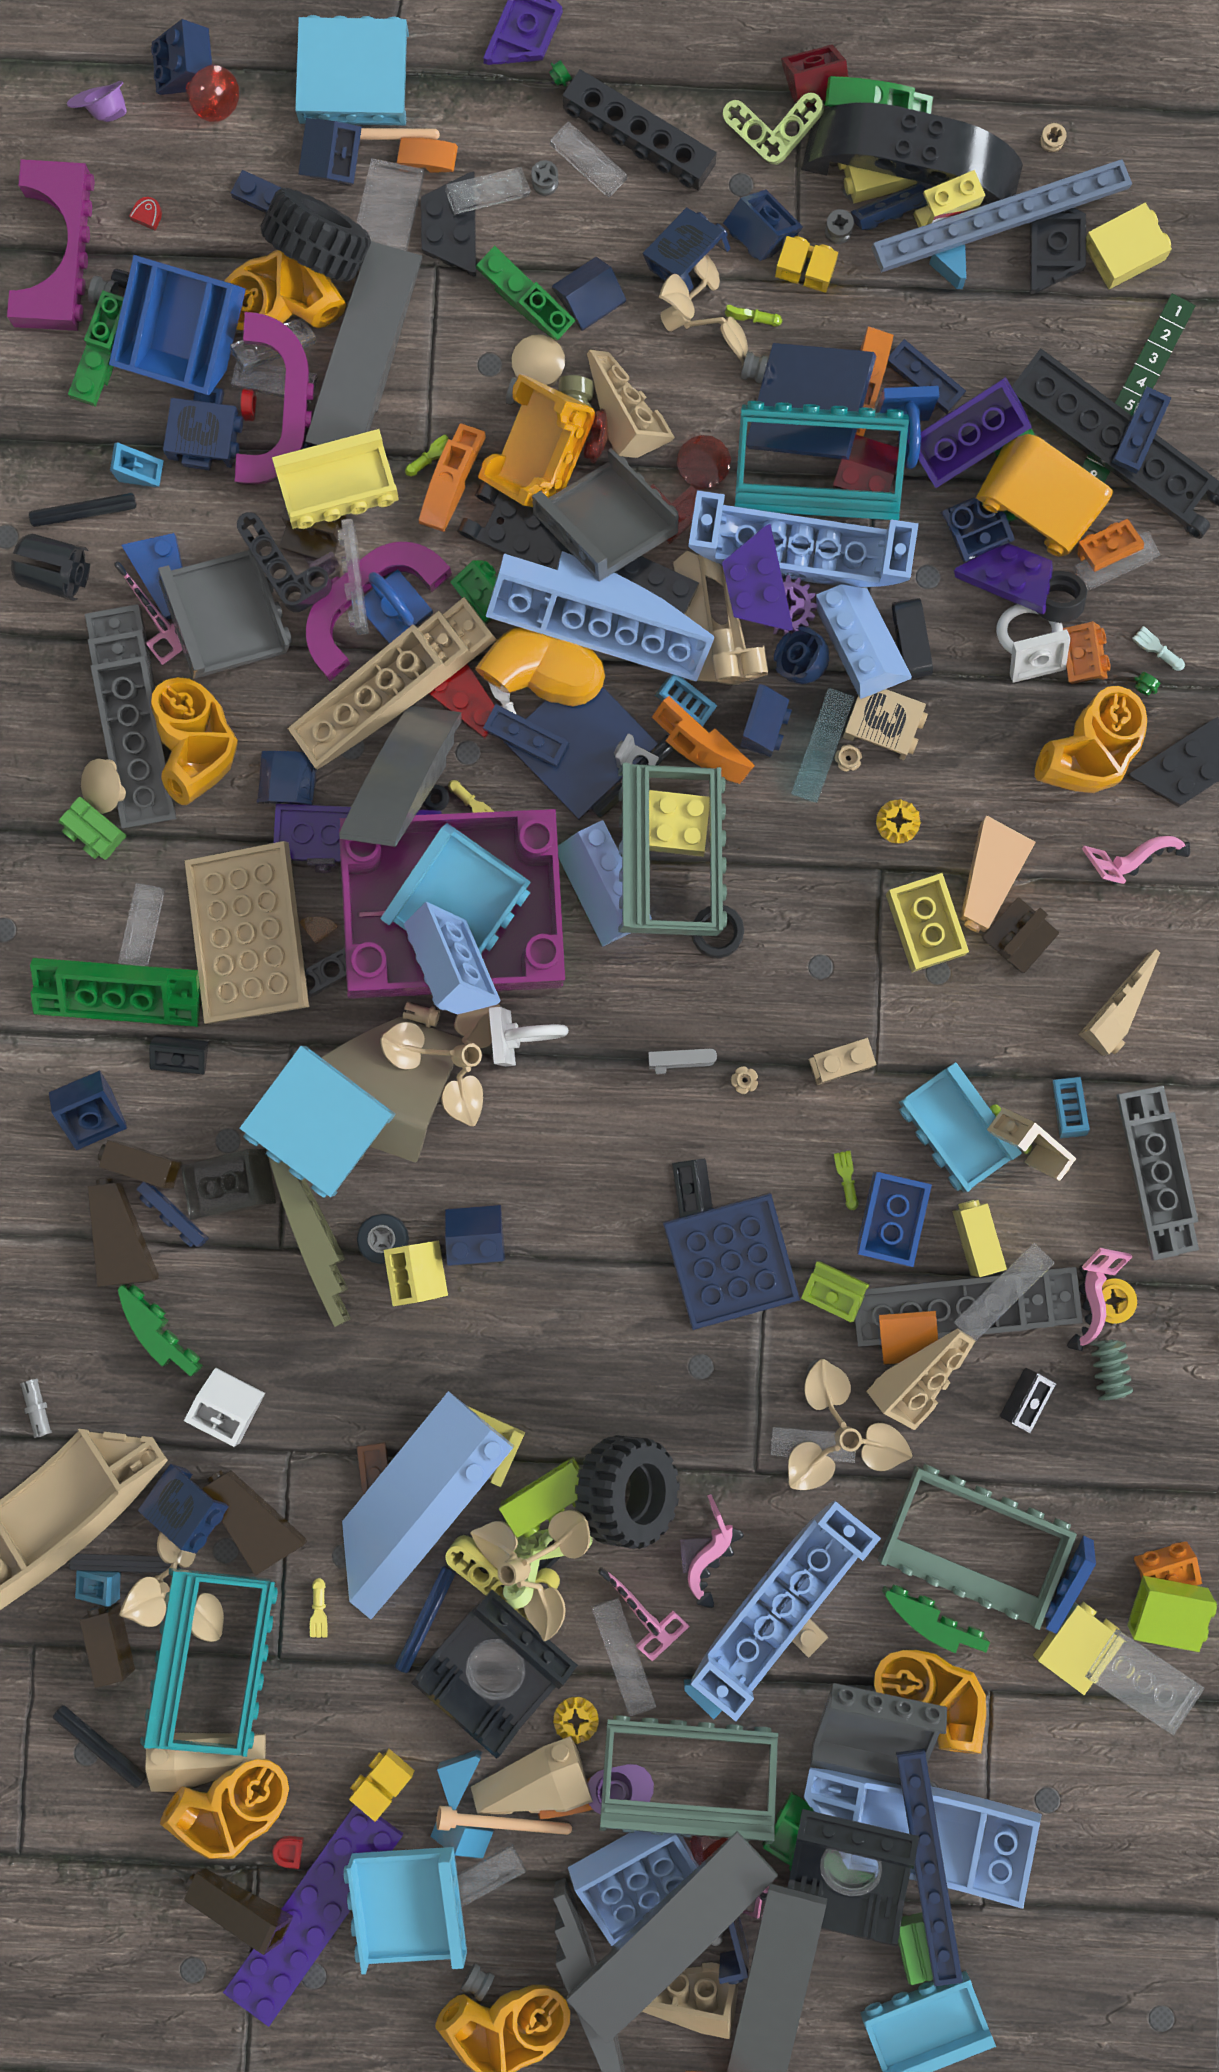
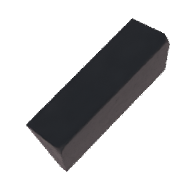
M154 1036L149 1045L150 1070L204 1075L206 1071L208 1041Z
M706 1159L672 1163L680 1217L713 1208Z
M1025 1368L1000 1417L1031 1433L1056 1383Z

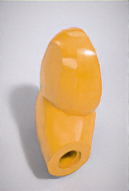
M275 250L267 256L246 261L236 268L224 281L246 289L236 329L244 331L245 312L264 314L282 323L294 314L313 327L322 328L335 322L345 312L347 305L329 277L297 263V261L284 255L279 250Z
M518 626L509 629L503 634L476 667V671L485 680L503 692L511 693L528 687L538 697L546 701L568 706H578L592 700L603 687L605 679L603 664L592 649Z
M177 677L165 680L157 685L152 693L151 709L161 741L172 751L161 775L164 788L178 804L188 805L216 785L230 771L238 740L227 724L223 708L215 697L201 684L188 678Z
M1120 686L1107 687L1098 692L1077 719L1073 736L1049 741L1044 745L1035 766L1036 780L1068 790L1096 793L1121 782L1130 761L1141 750L1146 734L1147 714L1139 696L1131 690Z
M902 1650L890 1653L880 1661L875 1671L874 1686L876 1692L947 1707L946 1734L940 1733L938 1736L939 1749L968 1754L982 1753L986 1721V1694L975 1673L952 1666L937 1654L920 1650Z
M255 1758L246 1760L215 1780L208 1793L198 1792L182 1786L166 1806L160 1820V1825L191 1850L208 1859H234L250 1841L267 1832L279 1817L286 1804L289 1792L287 1776L279 1765L269 1759Z
M531 1985L520 1990L510 1991L500 1996L491 2008L484 2007L463 1994L453 1998L442 2009L435 2027L459 2059L473 2072H517L523 2067L541 2061L556 2048L564 2038L570 2025V2009L565 1998L556 1989L546 1985Z

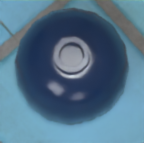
M809 627L796 628L798 631L792 634L788 632L779 641L774 652V661L777 662L776 671L784 678L793 683L807 684L816 681L826 671L830 661V652L822 636Z

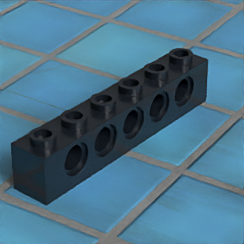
M579 69L562 95L563 108L569 116L575 119L580 118L587 122L588 126L595 132H603L608 135L616 145H624L631 149L639 159L649 160L655 164L659 171L675 176L687 188L693 187L699 191L716 165L717 152ZM590 102L599 104L596 107L587 106ZM612 116H619L621 119L618 121H612L609 118ZM634 130H642L644 133L635 135L632 132ZM661 143L666 145L667 147L664 149H658L655 147V145ZM681 157H685L690 161H688L687 163H681L678 161V159Z

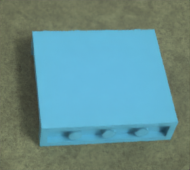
M316 15L299 17L296 114L299 124H305L306 118L352 125L406 126L407 37H409L407 20L398 17L374 19L370 16H363L361 18H347L345 16L321 18Z
M446 823L439 830L380 919L388 925L395 922L405 929L404 923L425 902H428L465 919L479 952L482 954L484 949L490 951L499 939L495 933L500 926L505 929L515 916L511 913L513 907L516 904L521 907L529 896L530 892L526 889L531 882Z
M300 1046L241 1125L240 1129L245 1132L243 1137L255 1146L261 1144L268 1150L266 1154L277 1163L281 1161L290 1166L288 1171L300 1180L306 1178L313 1184L312 1190L325 1198L326 1195L333 1197L337 1194V1189L384 1126L390 1123L396 1114L307 1046Z
M454 1847L352 1853L348 1865L344 1867V1882L349 1884L350 1889L347 1904L348 1909L353 1910L354 1918L351 1921V1933L357 1939L355 1961L360 1963L361 1974H366L369 1964L451 1959L452 1969L464 1968L467 1946Z

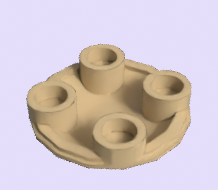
M531 335L522 339L512 354V368L516 378H518L519 374L525 375L549 387L557 383V379L561 376L565 367V355L561 346L553 338L545 335Z
M99 758L90 761L85 767L81 777V790L84 800L99 813L104 814L111 812L117 806L118 801L124 800L126 791L121 785L115 762L110 759L104 760Z

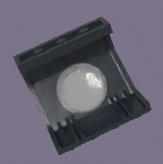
M491 1589L422 1666L423 1668L411 1683L497 1759L502 1755L523 1724L555 1688L560 1689L564 1686L578 1665L550 1640L543 1641L541 1635L532 1624Z
M802 1809L788 1888L827 1898L821 1929L897 1947L911 1868L913 1869L915 1866L919 1836Z

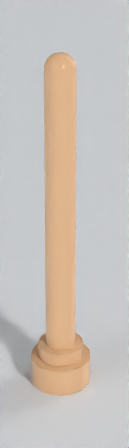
M362 128L360 140H401V138L407 137L437 140L440 133L437 129Z
M439 1806L436 1820L437 1830L449 1831L450 1828H456V1825L564 1835L572 1832V1826L569 1823L457 1813V1810H452L450 1806Z

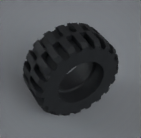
M281 188L275 192L261 223L262 236L274 248L283 252L289 258L294 259L297 263L339 281L348 282L355 278L371 244L368 232L351 218L345 216L337 209L328 206L326 203L300 191H294L291 188Z
M622 1435L609 1436L600 1443H597L591 1449L592 1453L587 1454L582 1461L584 1465L578 1471L577 1477L579 1481L578 1485H575V1494H577V1501H575L576 1509L585 1516L588 1521L590 1536L594 1537L597 1542L631 1549L646 1548L659 1540V1535L666 1533L669 1529V1522H672L675 1517L674 1509L675 1506H678L679 1502L677 1491L680 1490V1483L676 1479L678 1471L676 1466L672 1465L674 1460L671 1455L666 1452V1449L660 1443H656L648 1438ZM630 1477V1496L625 1506V1489Z

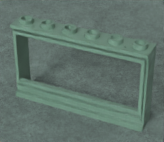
M622 763L618 770V776H622V787L619 790V801H622V814L619 817V828H622V841L619 844V855H622V868L619 871V882H622V896L619 899V909H622V923L618 927V932L717 936L727 925V912L723 911V901L726 900L727 887L726 884H722V874L726 872V857H722V847L726 844V831L722 830V820L725 819L726 806L725 803H722L721 793H724L726 783L725 777H721V768ZM649 778L709 781L711 923L650 920Z
M924 1464L923 1468L915 1465L882 1552L879 1555L878 1561L880 1564L893 1566L904 1574L922 1578L933 1586L946 1588L957 1596L970 1598L986 1608H994L1012 1619H1020L1040 1630L1077 1536L1074 1531L1070 1530L1071 1524L1055 1518L1054 1522L1044 1519L1045 1513L1031 1507L1028 1508V1511L1017 1508L1018 1502L1004 1496L1001 1501L991 1497L992 1491L976 1485L975 1490L966 1487V1481L950 1474L949 1479L938 1475L940 1470L930 1465ZM920 1480L1061 1538L1038 1597L897 1539Z
M613 1716V1720L608 1719L606 1727L599 1831H605L606 1828L622 1829L623 1832L628 1833L647 1831L654 1835L672 1833L680 1834L681 1837H692V1835L709 1836V1839L730 1838L738 1831L747 1842L750 1840L766 1841V1844H772L775 1836L778 1733L771 1732L769 1727H755L754 1731L743 1730V1726L734 1724L726 1725V1729L715 1728V1724L709 1722H699L697 1727L687 1726V1722L682 1720H670V1724H660L658 1719L642 1718L641 1722L630 1721L628 1716ZM614 1733L769 1745L767 1811L610 1799Z

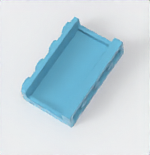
M956 1062L899 1101L901 1105L899 1112L908 1123L912 1121L918 1130L915 1134L923 1145H930L935 1152L931 1155L940 1168L945 1166L951 1175L948 1177V1180L957 1191L960 1189L963 1193L970 1191L972 1187L1008 1161L1014 1160L1022 1154L1019 1148L993 1136L987 1131L996 1117Z
M967 1971L961 1972L963 1983L934 1987L933 1981L925 1982L918 1987V1990L910 1993L900 1992L894 1995L892 2000L883 2004L880 2002L872 2003L865 2008V2011L860 2012L883 2072H933L996 2047Z

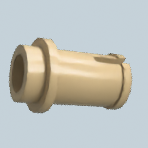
M411 1002L406 1003L404 1010L408 1011L403 1012V1019L424 1023L428 1028L431 1026L436 1027L440 1016V1011L436 1010L434 1006L427 1008Z

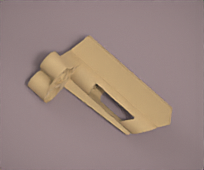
M686 551L673 562L674 571L699 582V587L685 615L714 636L713 643L697 681L739 685L741 682L767 675L768 668L764 645L763 647L746 649L740 619L733 616L723 566L701 555ZM706 577L717 581L724 587L728 622L724 625L715 622L711 616Z

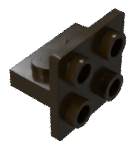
M285 508L282 520L286 527L280 547L290 552L332 563L347 514L342 515L335 521L327 522L324 520L314 523L309 528L292 529L288 511Z
M1017 898L985 933L983 940L1018 971L1025 973L1059 935V931L1045 920L1048 914L1043 909L1039 908L1034 911L1021 898Z

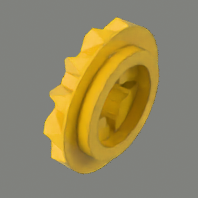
M902 799L887 802L881 807L876 818V825L880 835L892 843H905L911 840L917 834L921 824L919 811L915 809L912 803ZM900 810L902 819L909 822L902 824L899 832H897L896 823L889 820L895 818Z
M1108 1279L1102 1285L1104 1300L1110 1299L1112 1292L1115 1297L1125 1298V1300L1117 1303L1116 1312L1112 1305L1106 1304L1105 1322L1122 1323L1134 1314L1137 1307V1296L1132 1286L1126 1281Z
M571 1697L562 1701L556 1708L553 1719L557 1734L563 1739L571 1736L576 1744L589 1741L597 1731L599 1722L598 1713L594 1705L582 1697ZM574 1709L577 1710L579 1718L586 1720L579 1724L578 1732H575L572 1723L564 1722L572 1719Z

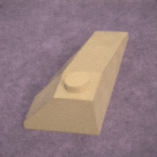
M589 350L587 353L606 435L612 444L613 450L619 456L638 458L671 442L675 437L658 410L652 412L644 402L647 397L642 391H637L628 383L629 375L609 352Z
M1157 949L1147 954L1078 1034L1101 1055L1106 1056L1110 1053L1115 1055L1125 1044L1122 1039L1129 1031L1160 955Z
M957 1328L886 1370L875 1380L874 1384L867 1390V1393L883 1414L915 1430L935 1409L938 1404L935 1398L941 1389H947L950 1384L948 1380L949 1375L953 1370L961 1366L975 1340Z
M571 1736L543 1746L471 1786L478 1815L512 1814L514 1811L540 1813L541 1810L567 1812L593 1802L580 1754Z
M712 1962L702 1963L701 1967L686 1968L642 2012L701 2034L730 2039L736 2011L738 1984H720V1964Z

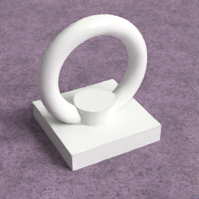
M1016 604L1008 608L1000 616L996 632L1000 644L1012 654L1010 677L1013 683L1066 670L1070 636L1067 629L1063 630L1062 623L1049 621L1052 633L1013 642L1007 631L1009 622L1014 617L1023 613H1038Z
M502 1007L489 1008L494 1064L505 1067L515 1066L514 1048H519L520 1042L557 1039L565 1037L569 1031L567 1026L559 1024L518 1027L517 1023H512L510 1010Z

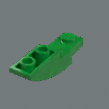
M830 76L828 78L825 106L833 107L847 103H880L931 114L933 96L915 92L914 87L896 83Z
M495 245L476 265V269L495 286L494 290L505 301L554 340L558 341L576 321L537 282L533 283Z
M102 290L84 338L86 347L68 392V396L71 399L96 407L103 386H108L114 366L109 365L124 297Z
M126 1284L119 1287L118 1293L125 1316L134 1334L147 1352L161 1366L168 1365L172 1360L189 1376L195 1375L203 1367L198 1362L200 1357L189 1348L184 1350L177 1343L179 1341L178 1337L171 1331L166 1330L164 1332L162 1330L169 1321L164 1317L166 1312L156 1303L150 1305L143 1298L145 1296L144 1292L134 1284L131 1286Z
M894 1584L892 1588L883 1587L882 1592L896 1612L914 1630L931 1642L953 1653H956L959 1643L987 1653L990 1641L984 1636V1631L973 1626H968V1629L957 1626L958 1621L942 1615L941 1619H938L940 1609L934 1605L935 1600L929 1597L919 1595L917 1599L908 1595L909 1591Z

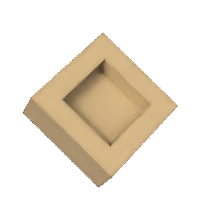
M809 1619L792 1642L809 1658L825 1642L828 1636Z

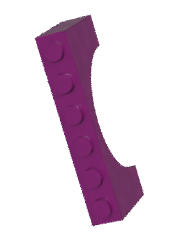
M21 159L18 186L26 198L43 201L54 207L64 217L67 225L68 242L60 265L46 280L27 289L9 290L7 318L14 327L78 331L79 321H83L84 314L83 306L80 304L81 295H85L86 291L83 269L88 267V256L85 252V246L90 241V229L87 226L88 217L92 216V202L89 199L90 191H94V175L90 174L85 163Z

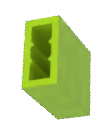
M1143 1576L1127 1625L1134 1640L1200 1652L1202 1643L1206 1642L1208 1638V1625L1211 1617H1214L1216 1614L1217 1603L1209 1588Z

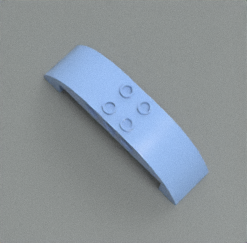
M697 490L689 547L694 552L713 562L722 565V562L763 527L771 524L782 578L790 575V578L793 580L799 577L801 581L835 586L843 584L855 587L887 586L910 580L918 523L890 520L887 529L727 506L723 505L724 494Z
M836 1501L823 1508L791 1541L738 1607L705 1654L690 1684L733 1720L737 1721L754 1700L752 1691L856 1559L860 1558L863 1561L881 1538Z

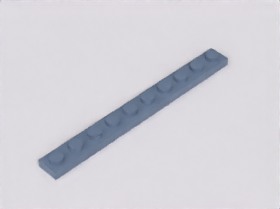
M1123 159L883 239L873 243L871 248L882 273L1127 190L1132 185Z

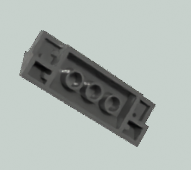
M1164 1086L1117 1094L1151 1260H1159L1199 1250L1193 1224L1198 1222L1176 1115L1175 1112H1169Z

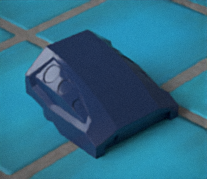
M976 497L940 512L951 531L963 562L1015 540L1004 511L990 512L983 507V503L976 499Z
M262 751L258 804H264L265 802V804L313 805L317 769L304 752Z

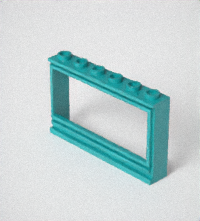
M748 401L747 405H742L735 507L774 513L899 520L909 424L908 415L903 414L904 411L898 409H888L887 413H875L876 409L867 407L859 408V412L847 411L848 408L845 406H831V410H824L815 404H804L803 408H792V404L784 402L775 403L774 407L764 406V402ZM747 422L901 431L895 493L743 483Z
M169 1568L168 1574L172 1578L170 1590L165 1595V1603L167 1605L165 1620L161 1621L160 1624L162 1638L160 1650H157L155 1654L157 1668L155 1680L152 1679L150 1684V1692L152 1693L150 1709H146L145 1721L147 1722L145 1737H141L140 1743L144 1748L148 1749L157 1748L247 1757L248 1749H252L254 1744V1731H251L253 1720L257 1719L259 1713V1702H256L257 1691H261L263 1687L264 1674L260 1672L262 1662H266L268 1656V1644H265L267 1633H270L272 1630L273 1616L270 1615L271 1604L276 1603L278 1589L274 1587L275 1582L266 1578ZM199 1582L261 1588L236 1745L173 1740Z

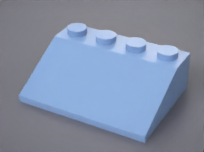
M634 1831V1833L626 1834L569 1866L568 1870L575 1892L611 1946H613L646 1913L650 1912L698 1867V1864L680 1834L663 1833V1835H654L647 1831Z

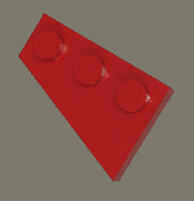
M466 664L428 693V695L447 710L461 712V721L485 739L489 733L484 731L483 727L495 705L468 664Z

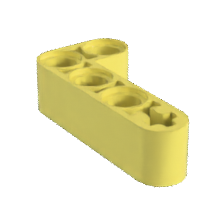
M465 1535L457 1537L446 1553L447 1564L483 1594L486 1595L492 1589L507 1602L503 1595L504 1589L501 1587L504 1584L498 1578V1569L484 1557L473 1538ZM479 1567L485 1568L489 1574L481 1572ZM544 1568L537 1572L535 1583L539 1584L542 1582L547 1584L549 1588L557 1589L560 1579L554 1570ZM524 1607L519 1609L514 1608L527 1621H529L525 1614Z

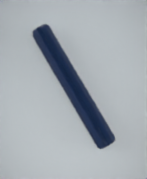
M446 1566L442 1567L395 1664V1668L399 1671L409 1672L456 1575L453 1569Z

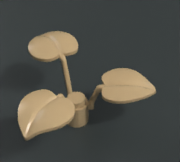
M706 254L694 267L696 274L702 280L700 285L690 294L687 285L679 275L673 274L666 279L659 298L667 301L672 306L661 312V320L670 332L683 325L688 329L698 325L721 324L723 337L743 366L748 351L747 339L741 326L734 318L728 317L725 320L723 317L691 321L695 313L691 299L706 285L714 291L719 287L720 283L718 270L711 258Z
M497 1004L458 1014L454 1025L456 1031L464 1036L462 1042L465 1045H458L453 1050L423 1049L424 1034L417 1025L410 1022L398 1023L383 1033L380 1038L382 1051L388 1061L400 1069L416 1068L420 1064L421 1054L451 1056L456 1066L463 1068L456 1076L457 1081H450L444 1086L441 1102L446 1113L452 1118L468 1126H475L482 1110L483 1089L476 1077H462L466 1072L471 1071V1067L480 1063L482 1058L480 1048L488 1047L492 1043L489 1008L500 1007V1005Z
M820 1359L810 1369L806 1377L804 1393L807 1402L812 1408L822 1410L829 1407L840 1428L835 1433L836 1444L822 1451L821 1447L814 1442H803L791 1451L788 1460L789 1486L796 1490H810L828 1482L834 1474L835 1463L826 1455L833 1451H839L841 1448L851 1452L857 1450L861 1444H864L861 1449V1457L869 1468L876 1471L892 1469L912 1458L908 1443L892 1426L885 1423L872 1424L867 1428L866 1439H864L856 1429L846 1425L833 1405H841L848 1399L851 1392L850 1381L841 1369L825 1359Z
M575 1510L560 1512L552 1518L548 1532L556 1542L527 1559L517 1558L514 1550L517 1548L518 1540L507 1523L494 1521L471 1531V1535L481 1553L498 1569V1578L502 1584L511 1586L517 1583L518 1588L523 1586L535 1588L530 1602L524 1606V1611L529 1622L539 1632L543 1641L552 1638L560 1629L565 1617V1603L557 1589L550 1587L544 1590L541 1584L525 1580L531 1572L530 1563L560 1547L562 1554L568 1558L576 1559L586 1553L590 1544L588 1521L582 1513Z
M160 1532L157 1540V1550L161 1559L165 1563L171 1564L170 1568H177V1565L183 1568L189 1567L194 1561L196 1554L180 1550ZM169 1568L154 1578L144 1577L137 1581L128 1593L119 1615L145 1627H153L160 1624L166 1613L165 1595L170 1590L168 1584L163 1582V1579L169 1575ZM200 1594L196 1599L191 1633L203 1641H218L222 1635L224 1620L221 1603L212 1594Z

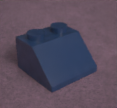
M766 189L741 197L723 222L729 229L731 236L740 240L748 248L749 254L759 261L773 257L783 248L787 236L793 238L803 228Z
M759 684L740 748L769 757L772 756L773 750L779 751L784 735L779 734L782 724H788L792 709L787 708L789 699L767 686Z
M100 1070L49 1092L51 1112L76 1150L127 1129V1124L114 1093Z
M501 1205L445 1209L447 1266L505 1261Z

